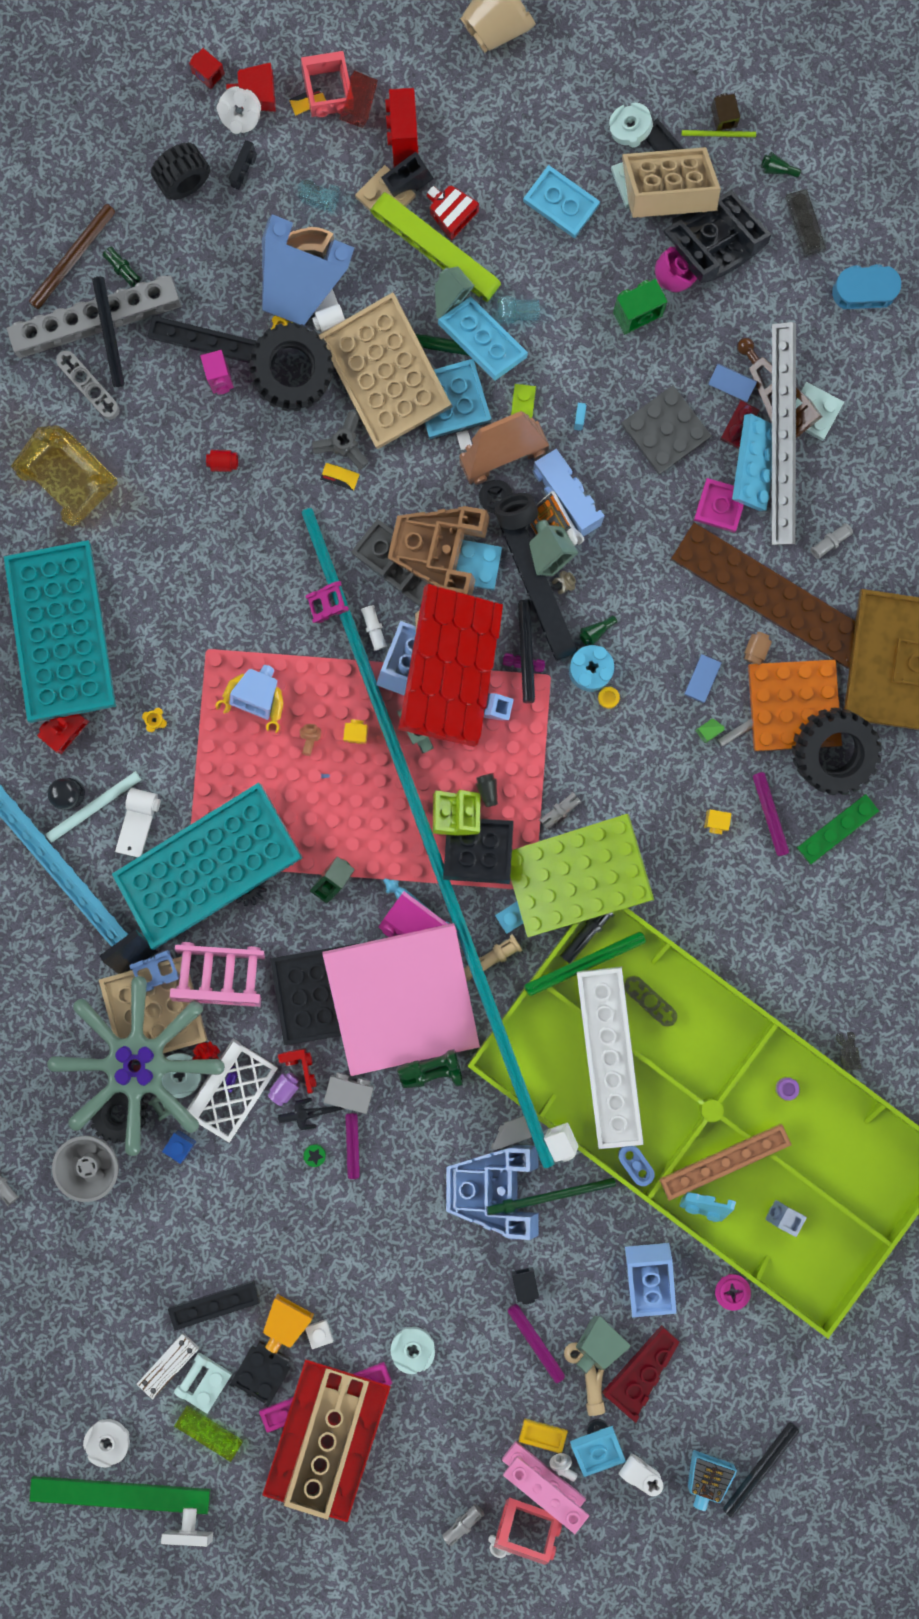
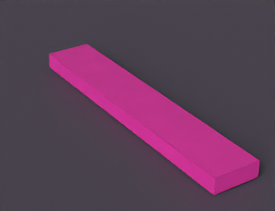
M385 1362L354 1373V1375L388 1386L392 1385ZM293 1397L259 1411L267 1433L284 1427Z

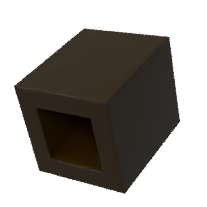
M723 93L715 97L711 110L716 131L736 128L740 121V113L735 93L729 95Z

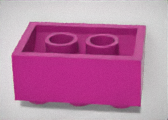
M404 891L378 928L386 936L393 937L447 925L448 923Z

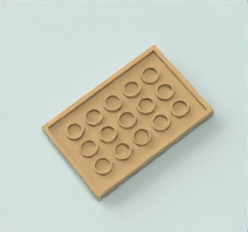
M394 292L319 335L320 339L324 338L326 341V347L332 354L331 360L377 449L453 407Z

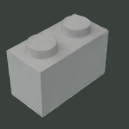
M337 1072L336 1076H330L323 1103L367 1114L374 1086L370 1085L371 1081L358 1078L357 1081L349 1079V1075Z

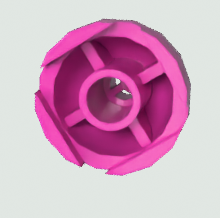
M669 247L665 250L655 265V275L660 287L675 293L688 289L697 280L695 275L689 270V264L678 253L676 247Z

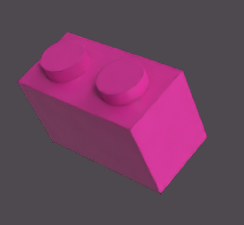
M222 350L200 355L205 375L213 394H225L234 388L228 364Z

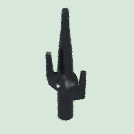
M306 1098L295 1102V1112L279 1114L278 1120L279 1123L297 1120L300 1130L313 1129L317 1127L316 1124H305L307 1119L343 1110L344 1108L332 1106L304 1109L302 1105L312 1101V1098ZM320 1110L322 1111L320 1113L308 1115V1112Z

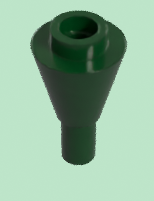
M773 152L765 155L761 163L764 174H788L798 178L801 173V169L790 166Z
M612 615L603 622L581 628V634L579 635L581 641L585 645H595L607 629L617 623V619Z

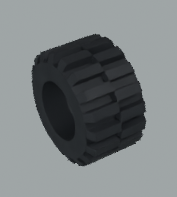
M184 142L169 148L158 157L151 168L152 178L168 200H178L193 194L205 183L211 172L210 166L196 145L191 142Z

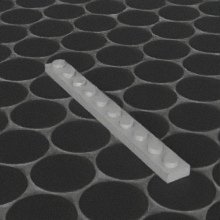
M794 322L772 324V545L795 544L796 323Z

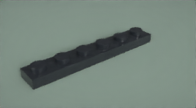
M152 316L147 335L152 340L201 352L211 353L222 350L224 357L250 363L251 353L256 345V340L157 316ZM277 353L271 360V369L274 367Z

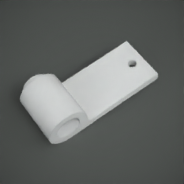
M332 289L315 310V317L312 318L316 331L321 330V333L345 320Z
M134 788L129 790L125 806L127 812L115 850L116 853L137 858L143 854L154 811L158 812L161 800L158 799L157 794Z

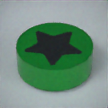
M319 1144L309 1145L304 1151L305 1163L311 1167L322 1165L326 1159L325 1149Z

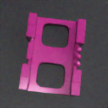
M341 581L333 582L320 590L305 595L309 601L313 623H322L329 620V617L335 614L340 615L349 610L348 606L344 605L339 586L342 585ZM336 591L339 603L332 606L329 594ZM320 598L323 611L317 614L314 601Z

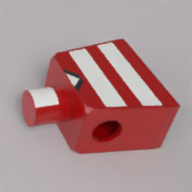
M451 185L443 193L433 186L426 195L433 202L430 206V215L451 241L479 212V203Z

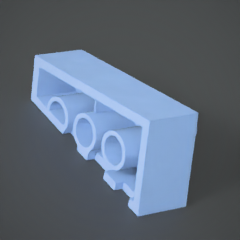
M557 449L534 462L533 474L539 482L542 480L546 486L544 488L546 495L551 491L556 493L574 527L583 537L602 525L604 514L601 510L595 511L594 500L590 495L585 496L583 494V485L579 479L570 476L573 474L572 470Z

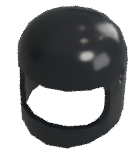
M60 778L53 781L49 786L47 792L48 799L55 808L62 810L74 809L83 802L85 789L82 783L76 779ZM73 781H75L80 786L81 795H79V789Z

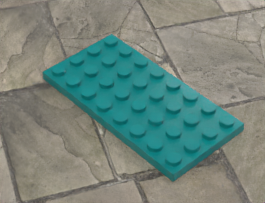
M81 541L3 556L27 721L34 723L116 707L90 541Z
M258 782L112 873V876L150 948L155 950L303 857L265 789Z

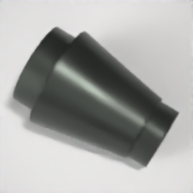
M493 774L476 777L477 783L475 784L485 803V807L497 805V778H494Z

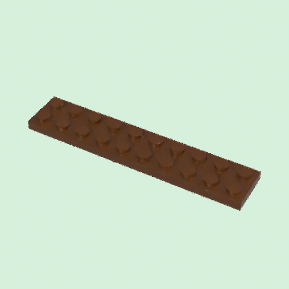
M693 522L670 559L671 561L832 660H836L837 663L845 668H850L856 621Z

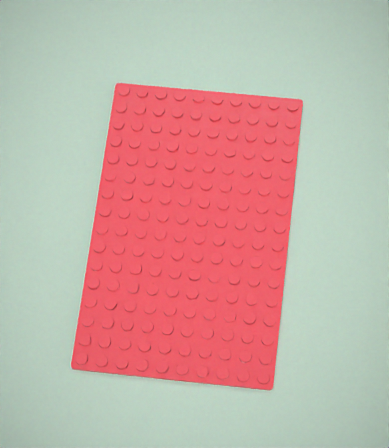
M208 649L205 655L191 824L259 782L265 789L303 857L281 872L322 875L329 864L338 856L340 859L346 860L355 869L350 877L386 878L389 880L438 884L356 660ZM369 661L377 682L384 662ZM263 665H269L274 669L272 678L278 681L277 687L281 689L284 703L281 718L278 719L280 729L277 733H275L277 726L274 723L269 725V731L266 730V725L271 721V717L266 720L232 705L228 713H223L226 708L224 703L221 704L220 709H216L215 705L219 700H223L222 695L231 679L240 674H245L249 669L260 672ZM491 670L488 693H496L514 699L509 720H494L483 717L481 737L478 745L475 747L429 737L434 748L423 754L417 743L412 744L407 732L398 730L400 717L397 711L403 707L404 695L378 686L432 833L433 794L436 790L455 794L459 790L479 793L475 784L477 783L476 777L493 774L494 778H497L498 804L485 807V803L480 795V819L514 821L512 850L539 842V819L541 818L551 683L549 675L534 674L535 701L534 703H524L522 673ZM351 720L364 721V725L368 726L367 744L344 742L345 723H350ZM306 724H315L321 729V737L318 741L314 742L311 755L306 756L302 754L306 739L300 737V729ZM321 774H328L330 777L321 778ZM433 833L444 863L446 835ZM511 878L510 884L450 880L451 885L514 889Z

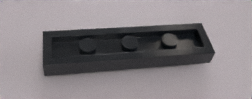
M253 1280L169 1307L168 1311L174 1331L260 1304L261 1301L255 1281Z

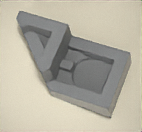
M524 1115L507 1121L504 1125H500L499 1133L495 1142L492 1143L491 1149L497 1150L532 1137Z

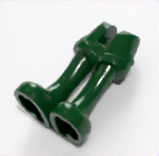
M455 1049L448 1050L445 1054L428 1061L420 1062L416 1060L397 1068L403 1088L423 1087L424 1083L442 1077H449L457 1087L463 1086L461 1069Z

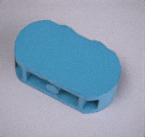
M880 264L861 268L859 265L851 266L843 270L837 278L832 290L833 299L842 309L886 308L892 304L899 294L901 278L897 271L890 266L883 267Z

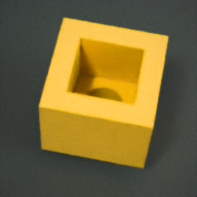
M351 720L350 723H345L344 742L367 744L368 726L364 725V721Z
M707 810L704 828H708L709 833L722 835L723 831H729L732 813Z

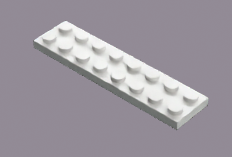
M622 967L578 971L577 978L599 1149L643 1145Z

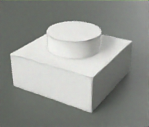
M327 1319L308 1325L305 1329L312 1349L334 1341Z

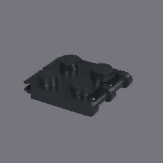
M259 1341L256 1347L251 1346L229 1386L238 1387L247 1393L246 1396L250 1398L251 1396L265 1403L264 1406L268 1408L290 1370V1367L287 1366L290 1358L280 1352L271 1357V1352L265 1348L266 1344Z

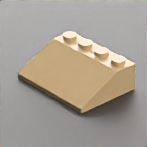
M706 147L622 155L628 204L633 218L717 211L721 188Z

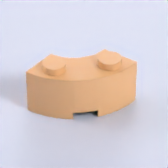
M307 227L290 232L286 244L309 254L324 257L329 243L334 240V235L322 228Z

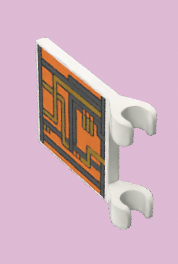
M551 491L536 505L538 516L530 526L535 535H537L536 524L539 521L547 520L551 526L563 527L574 546L576 544L580 545L584 541L583 535L574 527L556 493Z

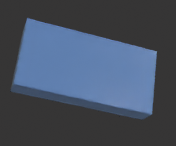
M717 364L708 385L748 402L757 381L721 364Z
M701 654L684 695L705 703L721 662Z

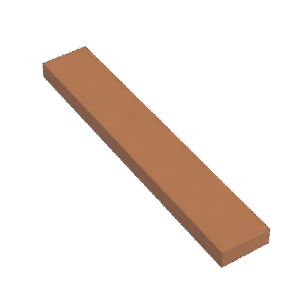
M778 1124L668 1174L659 1180L670 1201L792 1144L783 1125Z

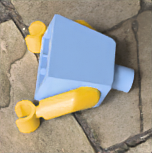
M263 665L260 672L249 669L245 674H240L231 679L222 695L223 700H219L216 703V709H220L221 704L224 703L226 708L223 713H228L232 705L266 720L271 717V721L266 725V730L269 731V725L274 723L277 726L275 732L277 733L280 729L278 719L281 718L284 703L281 689L277 687L278 681L272 678L274 669L269 665Z

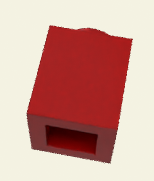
M204 48L199 53H195L189 62L192 74L210 89L225 75L222 63Z

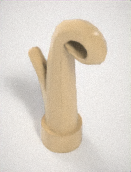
M577 1343L569 1344L564 1351L566 1360L572 1364L578 1363L583 1357L581 1352L577 1357L570 1355L573 1350L579 1351L576 1348ZM594 1365L585 1374L588 1402L586 1407L589 1416H597L606 1412L604 1401L602 1400L604 1370L599 1369L596 1373Z

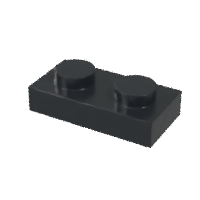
M245 140L229 176L231 187L238 190L242 184L246 183L249 175L247 172L249 166L254 165L257 158L254 144L250 141Z

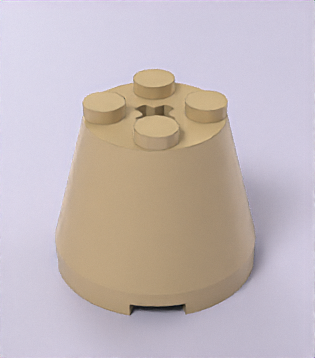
M472 0L460 18L471 36H474L484 53L528 32L536 25L531 14L526 12V8L520 0Z

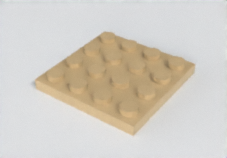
M182 956L172 959L179 976ZM169 960L158 963L159 970L163 976L172 973L173 969ZM148 968L138 971V976L144 977L147 983L152 981V975ZM133 970L99 979L112 1031L119 1038H126L131 1033V982L135 977ZM189 973L188 987H190V990H194ZM180 978L168 984L163 983L156 987L154 986V989L146 992L143 1033L147 1038L154 1039L158 1037L190 1003L176 1002L170 999L171 988L176 989L179 986ZM201 1014L165 1045L163 1053L208 1041Z

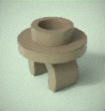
M562 571L560 572V577L552 581L553 584L561 582L563 585L558 594L575 589L576 579L570 572Z

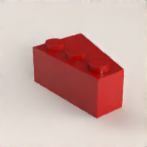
M414 88L389 89V99H385L386 113H390V115H386L387 129H391V132H387L388 146H392L394 167L414 152L418 153Z

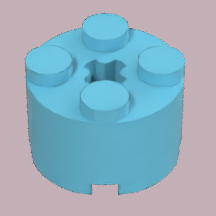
M589 645L579 649L574 654L569 666V675L573 684L587 692H595L604 688L614 673L612 656L604 647ZM589 664H591L592 667L596 666L594 673H592L591 670L587 671Z

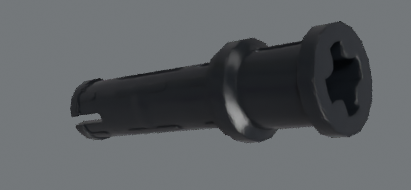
M609 913L586 920L584 928L560 957L569 964L572 963L596 933L602 932V927L609 918H613L615 915Z

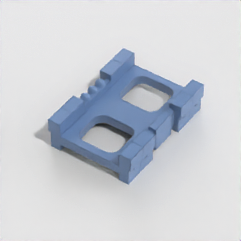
M170 950L129 965L135 977L138 976V971L148 968L150 970L152 981L147 983L146 992L154 989V986L156 987L163 983L168 984L180 978L170 955ZM169 960L173 971L163 976L159 970L158 963Z

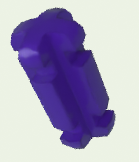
M237 1071L227 1073L225 1076L226 1086L235 1084L238 1076ZM232 1088L227 1089L229 1093L233 1091Z

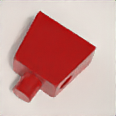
M271 63L241 69L237 72L238 83L226 84V90L236 86L252 91L260 102L261 111H276L274 76Z

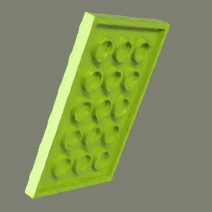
M629 814L512 850L510 878L527 937L536 936L654 900Z

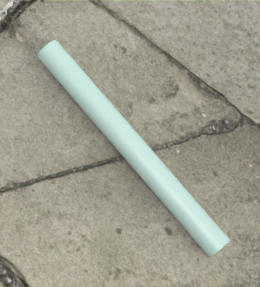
M136 771L47 832V838L50 842H54L142 779Z

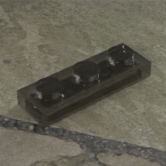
M807 189L786 194L785 199L804 257L825 251L826 246Z

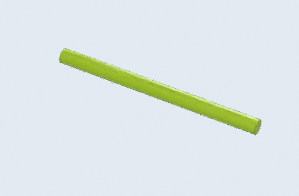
M682 130L681 136L756 137V132Z

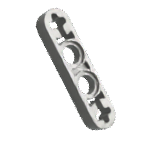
M60 352L56 360L65 375L105 419L111 420L116 418L120 411L116 401L72 352ZM64 358L70 359V362L75 367L73 370L67 364H64ZM78 373H86L87 378L84 382L79 383L76 381ZM98 388L101 390L98 398L90 397L92 389ZM103 400H105V402H106L109 406H112V405H113V407H112L113 412H112V413H110V412H108V411L105 412V411H106V408H105L104 405L101 403Z

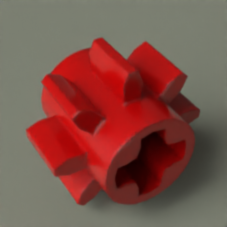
M211 1041L208 1043L202 1042L194 1048L193 1053L196 1056L192 1060L219 1059L217 1055L221 1051Z

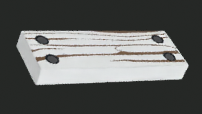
M183 1332L138 1381L137 1385L153 1400L197 1352L199 1347Z

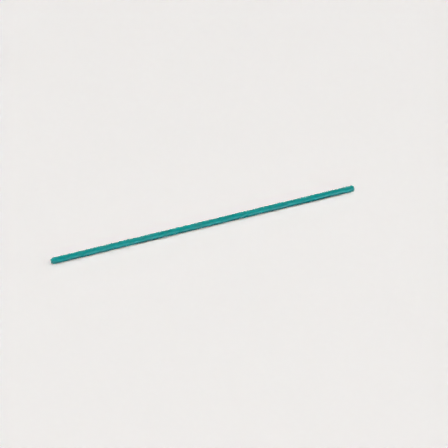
M304 509L302 516L328 585L337 582L339 579L313 509ZM339 586L344 605L348 606L342 587ZM336 591L331 594L335 605H338V596ZM349 609L339 615L450 917L455 924L457 936L543 1168H549L554 1165V1160L544 1140L543 1130L450 880H443V860Z

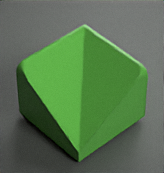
M711 719L695 731L702 741L707 743L723 732L725 728L715 719Z

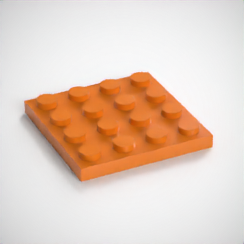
M836 660L748 665L754 751L792 749V746H796V742L793 740L795 734L799 735L802 730L799 727L802 723L806 725L809 722V716L812 714L818 716V712L823 709L830 711L831 708H839ZM841 732L829 736L820 748L842 746Z

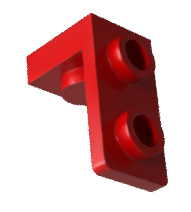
M306 1048L279 1053V1063L285 1062L286 1066L298 1064V1060L301 1059L308 1094L313 1093L314 1087H317L315 1074L310 1072L309 1066L313 1065L311 1053H307Z

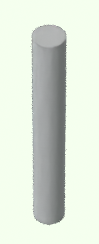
M752 718L717 739L721 747L752 729Z

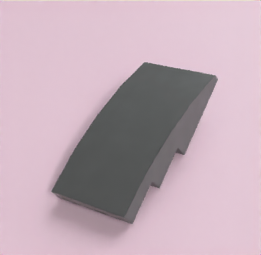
M377 519L351 553L400 593L421 607L424 586L428 583L388 559L394 530Z

